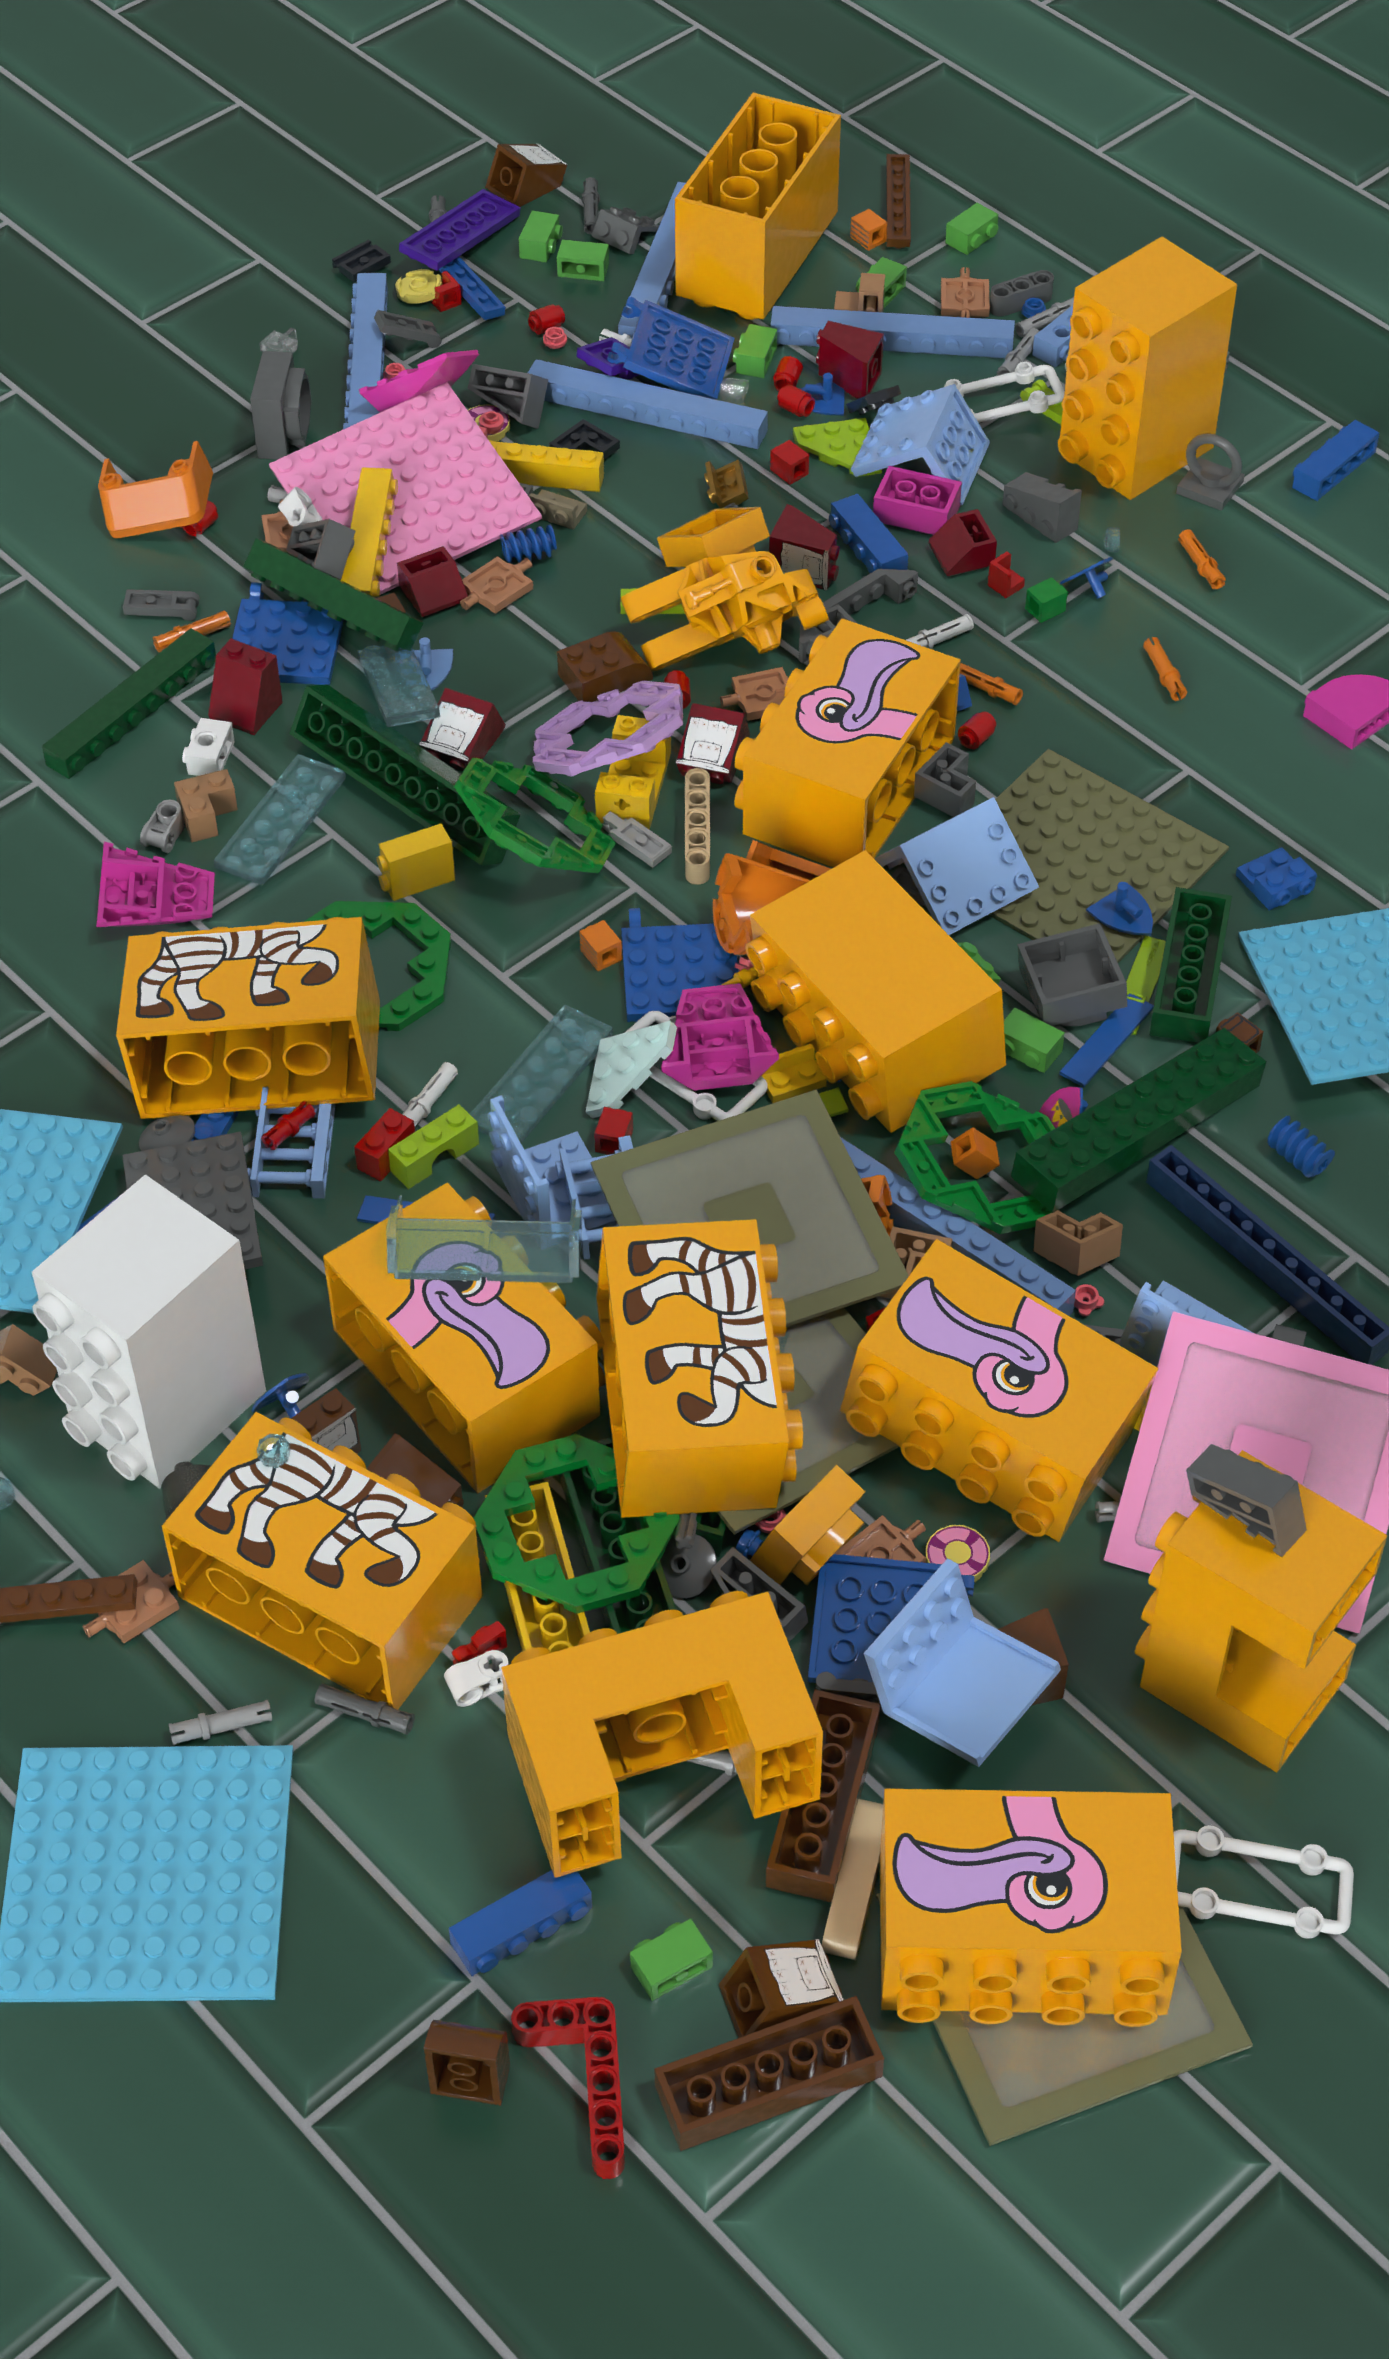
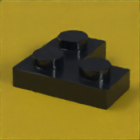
M899 385L866 395L846 405L849 413L858 411L859 415L886 403H894L893 397L900 395L901 391Z
M582 419L551 441L549 447L603 452V457L606 459L620 449V440Z

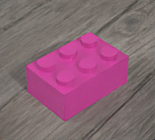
M888 466L874 496L873 512L884 524L934 535L954 514H957L961 501L962 482Z

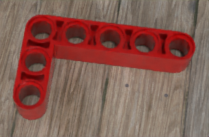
M604 1997L534 2001L519 2004L514 2008L511 2015L513 2037L519 2045L523 2047H542L585 2043L592 2166L594 2172L603 2179L618 2177L624 2170L625 2151L616 2019L613 2004ZM596 2016H604L607 2018V2020L603 2023H595L591 2021V2019ZM563 2018L572 2021L566 2026L556 2024V2021ZM526 2021L536 2023L535 2026L529 2029L520 2027V2024ZM599 2049H605L610 2052L604 2057H597L593 2054ZM601 2083H608L612 2086L607 2091H599L595 2087ZM610 2117L614 2119V2123L602 2126L598 2124V2120ZM605 2152H613L617 2155L611 2161L600 2159V2155Z

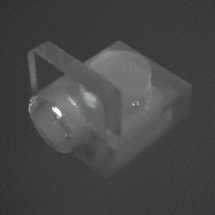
M290 328L284 334L274 330L259 343L260 351L294 353L298 349L296 329Z
M724 378L720 384L719 401L744 406L749 380Z

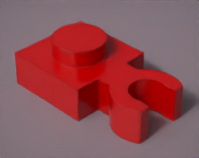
M499 1621L490 1626L481 1627L471 1637V1643L459 1646L451 1652L455 1658L452 1661L453 1664L468 1661L487 1651L503 1650L507 1647L506 1629Z

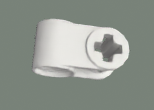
M294 487L278 505L280 511L293 527L322 520V517L312 504L311 498L298 487Z
M491 1650L468 1661L457 1663L447 1669L444 1673V1678L456 1704L460 1707H466L482 1698L503 1691L501 1667L509 1665L508 1659L501 1651Z

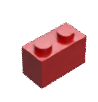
M389 1108L354 1146L357 1169L382 1181L391 1171L388 1149L415 1132L414 1120Z

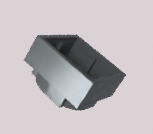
M263 351L250 398L256 447L259 459L278 460L289 455L291 445L305 446L312 404L310 382L305 368H294L293 352Z
M1100 923L1017 944L1019 969L1041 1021L1051 1026L1057 1024L1081 1026L1106 1020V1012L1127 1007V983Z

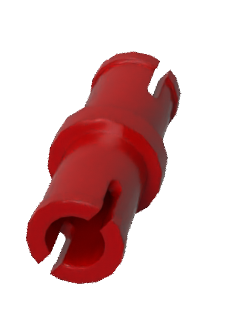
M302 1101L289 1114H283L278 1118V1123L261 1136L262 1142L267 1148L270 1147V1150H275L289 1136L294 1137L299 1132V1128L315 1116V1109L310 1103L307 1104V1101Z

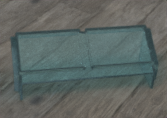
M399 1195L397 1205L391 1206L386 1226L388 1273H394L395 1279L479 1281L480 1277H487L488 1281L573 1282V1277L579 1278L582 1210H576V1199L572 1201L570 1222L403 1218L402 1195Z

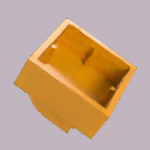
M761 507L714 509L657 537L666 567H686L706 557L756 552L754 544L768 538L770 535Z
M836 1465L771 1531L750 1561L779 1585L792 1573L805 1585H808L819 1574L820 1568L830 1557L849 1542L863 1526L864 1522L851 1509L861 1499L865 1491Z

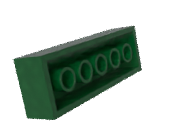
M1176 887L1149 1035L1196 1043L1208 1038L1232 901L1231 895Z

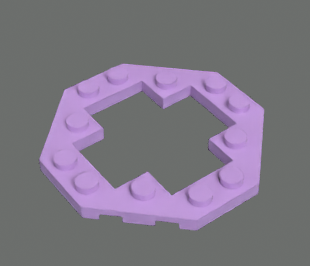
M641 681L634 683L633 686L623 693H619V690L615 689L597 695V701L583 702L581 700L570 704L535 730L537 740L534 741L535 756H533V764L536 771L574 776L584 771L652 751L657 743L671 737L674 731L683 725V693L680 685ZM628 703L641 704V706L650 705L643 710L646 721L649 722L625 740L605 738L588 752L567 750L568 747L574 744L571 735L567 733L581 727L590 716L614 717Z

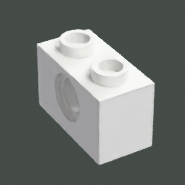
M200 718L197 727L192 729L189 746L185 747L183 751V763H186L188 775L200 776L224 769L235 742L232 722Z

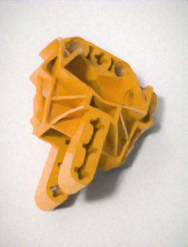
M766 551L706 557L686 566V568L633 590L620 598L631 624L640 622L679 604L683 607L689 624L650 640L641 646L652 672L738 637H744L749 641L759 654L766 653L780 645L782 622L789 618L798 616L804 630L829 620L808 569L783 574L775 556Z

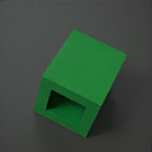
M1052 577L1027 589L1025 609L1042 623L1066 611L1068 591Z

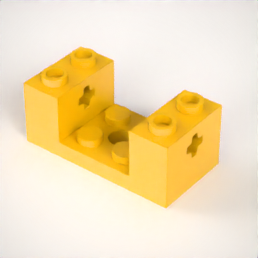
M617 715L612 739L625 740L649 721H646L645 718ZM671 737L661 740L655 745V749L650 752L638 754L610 764L608 773L600 772L595 789L596 816L601 823H604L603 817L611 811L622 820L632 817L647 829H650L671 755Z

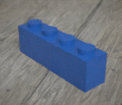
M1354 420L1348 426H1344L1332 439L1329 438L1320 449L1313 451L1309 458L1297 464L1293 471L1294 480L1292 488L1318 501L1376 452L1379 432L1357 420Z
M859 494L831 503V514L829 515L831 527L838 531L844 543L852 548L857 559H861L866 565L869 573L877 569H908V553Z
M551 1870L449 1927L450 1943L471 1977L479 1972H488L503 1958L509 1955L520 1954L533 1941L540 1937H550L560 1926L570 1920L577 1921L583 1918L592 1908L591 1891L578 1871L554 1878Z

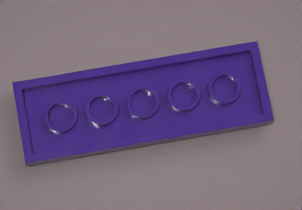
M482 189L400 242L399 252L427 265L431 269L439 270L520 216L521 207Z

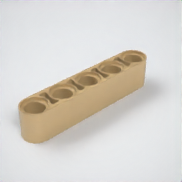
M701 768L691 769L685 775V877L688 882L696 885L704 884L710 878V776L706 770Z
M858 1799L823 1935L822 1948L824 1953L852 1960L857 1958L880 1865L883 1804Z

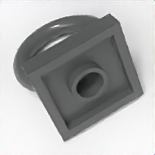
M1200 434L1194 437L1187 446L1186 460L1190 470L1177 485L1176 494L1222 511L1244 482L1245 474L1241 473V457L1234 445L1227 439L1216 434ZM1203 444H1213L1220 447L1229 456L1232 469L1200 457L1197 460V448Z

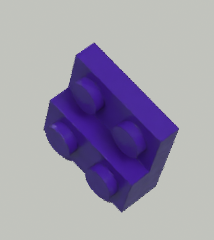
M613 337L577 348V358L585 361L587 365L603 371L605 375L616 376L618 374L620 378L631 380L633 377L640 375L623 368L624 362L615 364L607 360L609 352H613L611 349L614 342L620 343L629 349V346Z

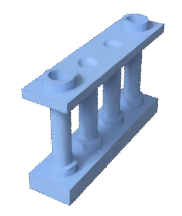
M263 1087L260 1110H255L256 1116L259 1117L252 1168H248L253 1197H259L261 1183L306 1184V1187H311L313 1198L325 1199L335 1104L312 1105L316 1113L315 1118H318L317 1123H312V1126L302 1125L299 1128V1132L294 1136L311 1137L315 1141V1146H310L309 1149L276 1148L275 1150H270V1148H266L261 1139L264 1133L275 1126L269 1125L270 1114H289L296 1107L267 1109L266 1105L263 1104L267 1102L269 1087ZM264 1160L309 1161V1164H312V1169H307L306 1172L263 1171Z
M630 1135L618 1137L619 1150H615L614 1154L633 1148ZM559 1148L560 1161H556L555 1165L558 1179L564 1178L576 1230L572 1231L575 1248H581L584 1259H590L589 1243L601 1241L603 1228L586 1231L584 1219L611 1215L612 1212L608 1203L580 1208L578 1196L599 1193L602 1190L598 1181L574 1185L572 1174L593 1170L591 1167L592 1161L614 1154L569 1162L566 1149Z

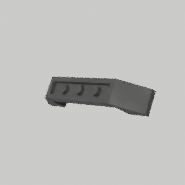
M877 569L824 601L823 605L827 610L839 604L850 615L874 599H878L883 594L899 604L917 593L918 572L915 570ZM800 624L799 661L801 663L809 660L810 639L822 634V631L816 628V626L804 630L802 624Z

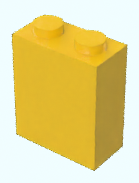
M442 824L379 844L380 856H377V863L382 872V875L379 876V882L384 892L388 891L393 901L455 881L452 841Z

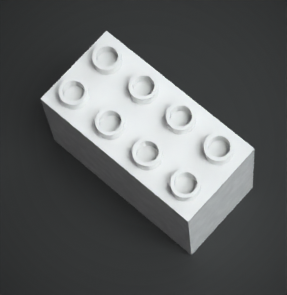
M147 1175L141 1177L32 1271L39 1299L32 1306L36 1318L47 1330L49 1339L43 1344V1350L48 1359L56 1366L59 1376L52 1382L56 1394L66 1404L68 1414L62 1418L63 1426L70 1436L82 1446L88 1447L96 1441L106 1448L110 1463L126 1479L133 1481L141 1474L161 1489L266 1392L239 1239Z

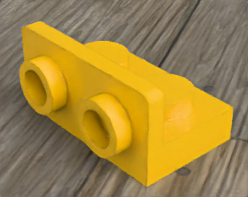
M812 1044L796 1047L779 1054V1059L761 1075L768 1084L766 1093L772 1103L826 1086L827 1079L814 1059L815 1048Z

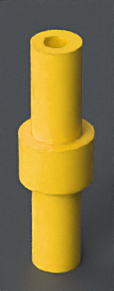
M754 966L748 970L742 969L735 973L732 979L721 985L740 983L742 988L751 985V982L758 977V971Z

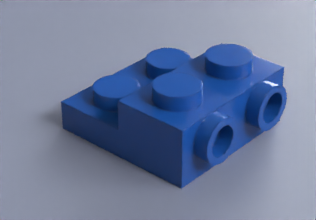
M1281 847L1238 867L1236 876L1268 910H1271L1275 907L1283 906L1301 895H1307L1314 890L1317 873L1301 857L1293 859Z

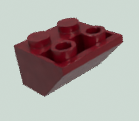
M978 509L954 514L928 542L947 576L989 567L990 562L996 558L997 540Z
M444 546L397 563L399 587L421 617L459 604L461 600L468 597L456 562Z

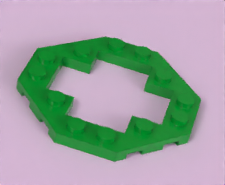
M472 758L454 786L490 839L494 840L496 845L503 849H509L519 855L520 859L524 862L534 864L537 867L599 873L616 844L611 836L601 831L603 825L594 812H587L584 808L585 800L580 793L550 775L536 771L534 766L524 765L522 769L514 768V765L509 762L494 761L490 765L480 758ZM491 781L497 783L498 787L503 791L512 792L515 795L521 785H524L532 794L542 796L549 800L557 809L569 812L563 824L567 825L572 832L579 835L582 834L587 838L580 850L556 836L549 847L503 820L501 817L507 807L484 794V791Z
M335 901L304 921L327 920L333 917H362L365 933L371 939L395 925L424 950V952L407 962L408 971L419 979L420 982L380 1008L379 1027H387L388 1031H401L444 1002L449 950L451 949V933L417 904Z
M972 1081L921 1090L894 1153L922 1199L998 1234L1036 1227L1037 1219L1052 1213L1032 1195L990 1203L977 1181L950 1185L927 1147L945 1143L948 1137V1133L939 1120L940 1118L981 1111L994 1133L1019 1128L1028 1144L1055 1129L1047 1115L1035 1111L1034 1114L1019 1108L1020 1103L1000 1094L994 1097L983 1092L982 1086Z
M578 1434L515 1450L473 1517L476 1522V1535L493 1579L503 1583L509 1581L521 1586L522 1591L545 1601L548 1598L563 1604L564 1609L576 1614L640 1596L652 1570H655L659 1560L666 1551L669 1540L675 1535L680 1519L678 1514L667 1515V1512L654 1513L653 1516H642L647 1528L618 1536V1544L626 1563L566 1580L556 1553L524 1562L507 1516L535 1509V1500L528 1482L587 1466L597 1492L609 1487L618 1486L614 1450Z

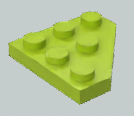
M866 418L793 427V438L796 445L805 452L818 455L820 461L834 467L838 465L849 469V473L853 474L851 467L856 459V455L859 453L863 440L868 434L869 426ZM882 469L861 476L881 474Z

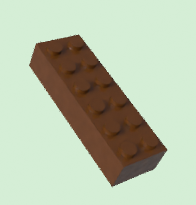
M814 1690L811 1702L823 1730L820 1800L781 1811L766 1867V1887L832 1903L856 1805L861 1797L879 1727L881 1704Z
M857 1996L654 2068L655 2088L679 2149L683 2151L883 2077L884 2057Z

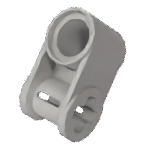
M169 799L157 805L149 821L142 828L140 834L142 846L148 847L152 845L159 847L166 853L173 849L176 840L185 827L181 806L177 801Z

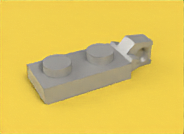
M611 811L603 817V829L609 833L608 835L652 868L672 853V846L632 817L622 820Z

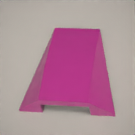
M478 350L443 353L417 364L418 368L398 372L399 375L389 380L388 378L377 381V386L360 388L359 392L381 413L446 382L451 387L479 355Z
M104 841L97 927L161 925L212 918L215 873L183 863H178L177 866L165 863V858L154 856L153 859L138 855L137 850L126 848V851L113 848L112 843Z
M740 983L682 990L676 1012L675 1025L677 1026L673 1051L662 1062L661 1071L693 1091L753 1084L779 1059L776 1048H773L771 1045V1039L767 1032H764L758 1015H755L753 1006Z

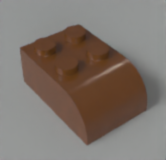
M606 632L557 651L558 675L578 701L594 702L598 700L597 695L618 689L620 693L629 689L634 683L653 680L651 668L620 632Z
M433 2020L424 2044L431 2094L501 2106L510 2069L507 2033L492 2028Z

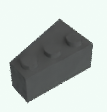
M472 364L468 384L469 390L489 403L494 404L521 424L539 428L548 379L529 373Z
M1025 472L1004 485L1003 506L1040 531L1044 536L1057 543L1078 530L1082 490L1076 488L1072 491L1066 489L1064 484L1058 483L1054 485L1049 483L1046 478Z
M331 519L294 526L286 551L312 565V567L341 579L348 555L354 547L353 538L355 530Z
M1210 1444L1186 1469L1191 1495L1224 1518L1228 1519L1231 1515L1248 1526L1245 1532L1253 1538L1258 1534L1275 1545L1273 1552L1283 1557L1307 1531L1298 1481L1294 1480L1291 1476L1280 1474L1259 1462L1250 1461L1231 1450H1225L1214 1444Z
M734 1547L710 1569L714 1585L720 1596L733 1591H743L749 1597L769 1592L788 1643L808 1623L805 1605Z

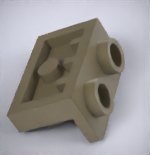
M543 489L538 495L530 493L528 496L542 515V520L573 530L587 512V503Z

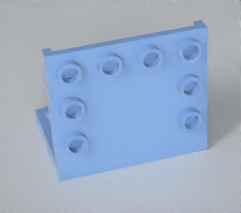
M955 384L934 391L927 390L915 397H905L893 404L886 403L878 409V413L870 426L866 438L863 440L851 471L857 477L887 468L888 466L923 457L932 475L962 482L960 505H963L990 441Z
M994 797L874 858L882 867L887 865L889 869L903 862L905 863L932 918L948 935L1039 888Z
M502 1095L490 1099L491 1112L488 1113V1119L493 1131L489 1132V1136L494 1150L491 1151V1157L541 1254L573 1243L572 1231L576 1230L564 1178L558 1179L555 1162L560 1161L559 1148L566 1149L569 1162L592 1158L578 1131L524 1150L505 1115ZM593 1170L572 1174L574 1185L597 1181ZM603 1192L578 1196L580 1208L607 1203ZM613 1214L584 1219L586 1231L615 1226V1219Z
M1163 1280L1155 1293L1150 1290L1151 1284L1146 1282L1143 1285L1119 1345L1157 1367L1172 1312L1247 1332L1251 1331Z
M948 1558L864 1652L883 1713L978 1767L1061 1671L1058 1661L975 1618L959 1565Z

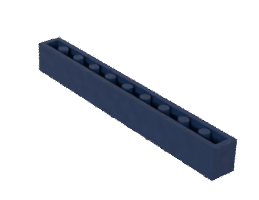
M1168 1146L1150 1159L1146 1182L1351 1357L1356 1361L1373 1365L1388 1353L1389 1327L1174 1146Z

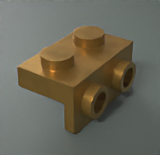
M739 460L719 469H715L710 461L705 463L707 472L704 473V477L710 487L707 490V494L713 504L717 503L719 508L722 509L731 503L739 505L749 499L743 466Z

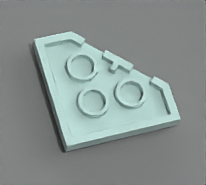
M667 1021L600 1039L585 1112L591 1118L601 1116L604 1107L619 1109L624 1104L621 1099L632 1088L637 1090L652 1074L649 1069L659 1058L662 1057L665 1060L673 1051L677 1026L673 1022Z

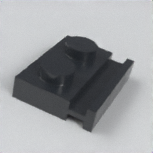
M370 240L332 259L333 268H339V272L352 282L357 281L358 273H373L391 263L390 254L376 244L372 245Z

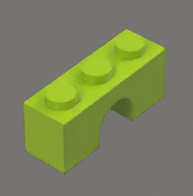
M458 1104L388 1149L391 1172L408 1189L412 1188L432 1175V1164L443 1151L447 1150L457 1159L479 1145L477 1121Z

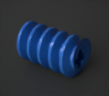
M551 524L546 526V531L539 526L536 528V533L531 528H528L526 535L521 530L516 532V537H514L512 532H507L505 539L502 534L500 535L504 558L510 564L512 563V557H515L517 562L520 563L522 555H525L531 561L533 553L536 554L538 560H541L542 552L544 551L548 558H551L552 550L556 551L557 549L555 534Z
M1290 1116L1281 1119L1269 1133L1267 1141L1269 1147L1276 1149L1277 1153L1284 1156L1287 1162L1293 1163L1297 1170H1302V1174L1305 1177L1310 1178L1322 1173L1333 1160L1335 1151L1330 1149L1325 1152L1326 1144L1324 1142L1317 1144L1318 1137L1316 1135L1307 1138L1309 1130L1303 1128L1299 1131L1301 1126L1299 1121H1294L1289 1125L1291 1121Z

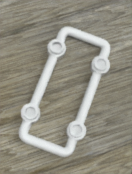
M1020 362L1015 368V372L966 384H961L957 379H950L944 386L955 384L963 397L967 393L1012 382L1029 384L1034 381L1036 376H1047L1055 394L1046 396L1043 391L1037 390L1030 394L1028 401L979 413H974L970 409L978 423L1029 410L1032 413H1043L1048 409V406L1062 402L1065 392L1052 366L1039 365L1033 367L1029 362Z
M650 1011L626 1032L649 1027L653 1022L660 1024L671 1021L675 1024L676 1016L668 1017L660 1011ZM654 1065L649 1069L652 1072L651 1078L691 1103L694 1114L702 1120H708L712 1117L720 1121L745 1113L766 1093L768 1088L766 1080L760 1076L753 1083L756 1087L728 1112H724L717 1107L716 1098L712 1094H697L663 1073Z
M1211 1825L1202 1827L1198 1832L1180 1829L1173 1832L1177 1885L1182 1843L1195 1845L1198 1852L1206 1857L1216 1856L1222 1850L1298 1864L1302 1872L1309 1876L1321 1874L1324 1869L1340 1873L1337 1920L1323 1918L1322 1914L1313 1907H1303L1297 1913L1222 1900L1209 1888H1198L1193 1894L1178 1892V1905L1189 1908L1195 1917L1209 1919L1215 1913L1285 1925L1294 1927L1299 1936L1307 1939L1316 1937L1320 1932L1340 1935L1349 1929L1351 1924L1354 1872L1351 1864L1345 1859L1328 1856L1321 1846L1315 1844L1306 1845L1300 1851L1224 1837L1219 1828Z

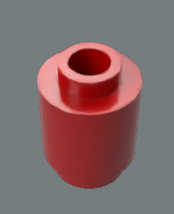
M553 304L531 311L528 318L530 329L538 335L545 333L550 327H560L565 322L563 309L561 306Z
M785 356L780 360L773 377L774 386L778 391L788 384L797 386L803 370V365L797 358Z
M791 384L782 387L778 392L777 400L779 407L799 417H807L813 411L815 399L811 397L810 393Z
M207 500L203 518L195 524L182 526V528L191 536L202 534L218 519L217 507L214 503Z
M675 670L669 672L663 683L680 685L683 693L684 709L691 702L690 680L682 671Z
M985 711L974 714L958 729L960 743L969 749H977L994 733L996 728L994 717Z

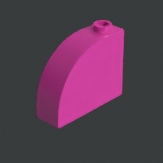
M1362 674L1347 675L1333 679L1307 695L1304 702L1303 716L1352 750L1389 723V680Z

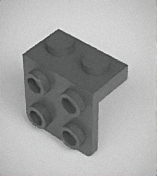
M611 206L610 210L600 209L592 237L626 253L634 254L641 231L657 232L659 226L654 224L655 220L650 217L636 216L635 210L623 207L622 210Z

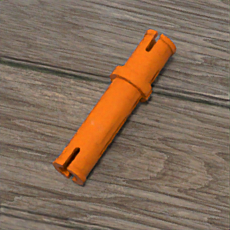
M1186 529L1179 534L1180 538H1178V541L1197 565L1198 573L1207 579L1212 589L1217 590L1223 587L1226 578L1218 569L1216 560L1207 554L1192 530Z
M224 610L182 627L180 625L175 626L173 630L154 636L152 638L153 644L157 652L160 653L190 628L205 636L217 630L230 627V618Z
M1152 637V641L1155 644L1152 645L1148 638L1143 643V647L1159 673L1161 684L1168 689L1174 701H1179L1176 692H1178L1182 700L1187 695V689L1180 680V672L1171 664L1159 639Z
M960 663V674L966 676L968 684L988 692V695L993 698L999 697L1013 705H1017L1023 696L1022 689L1005 683L998 676L995 678Z

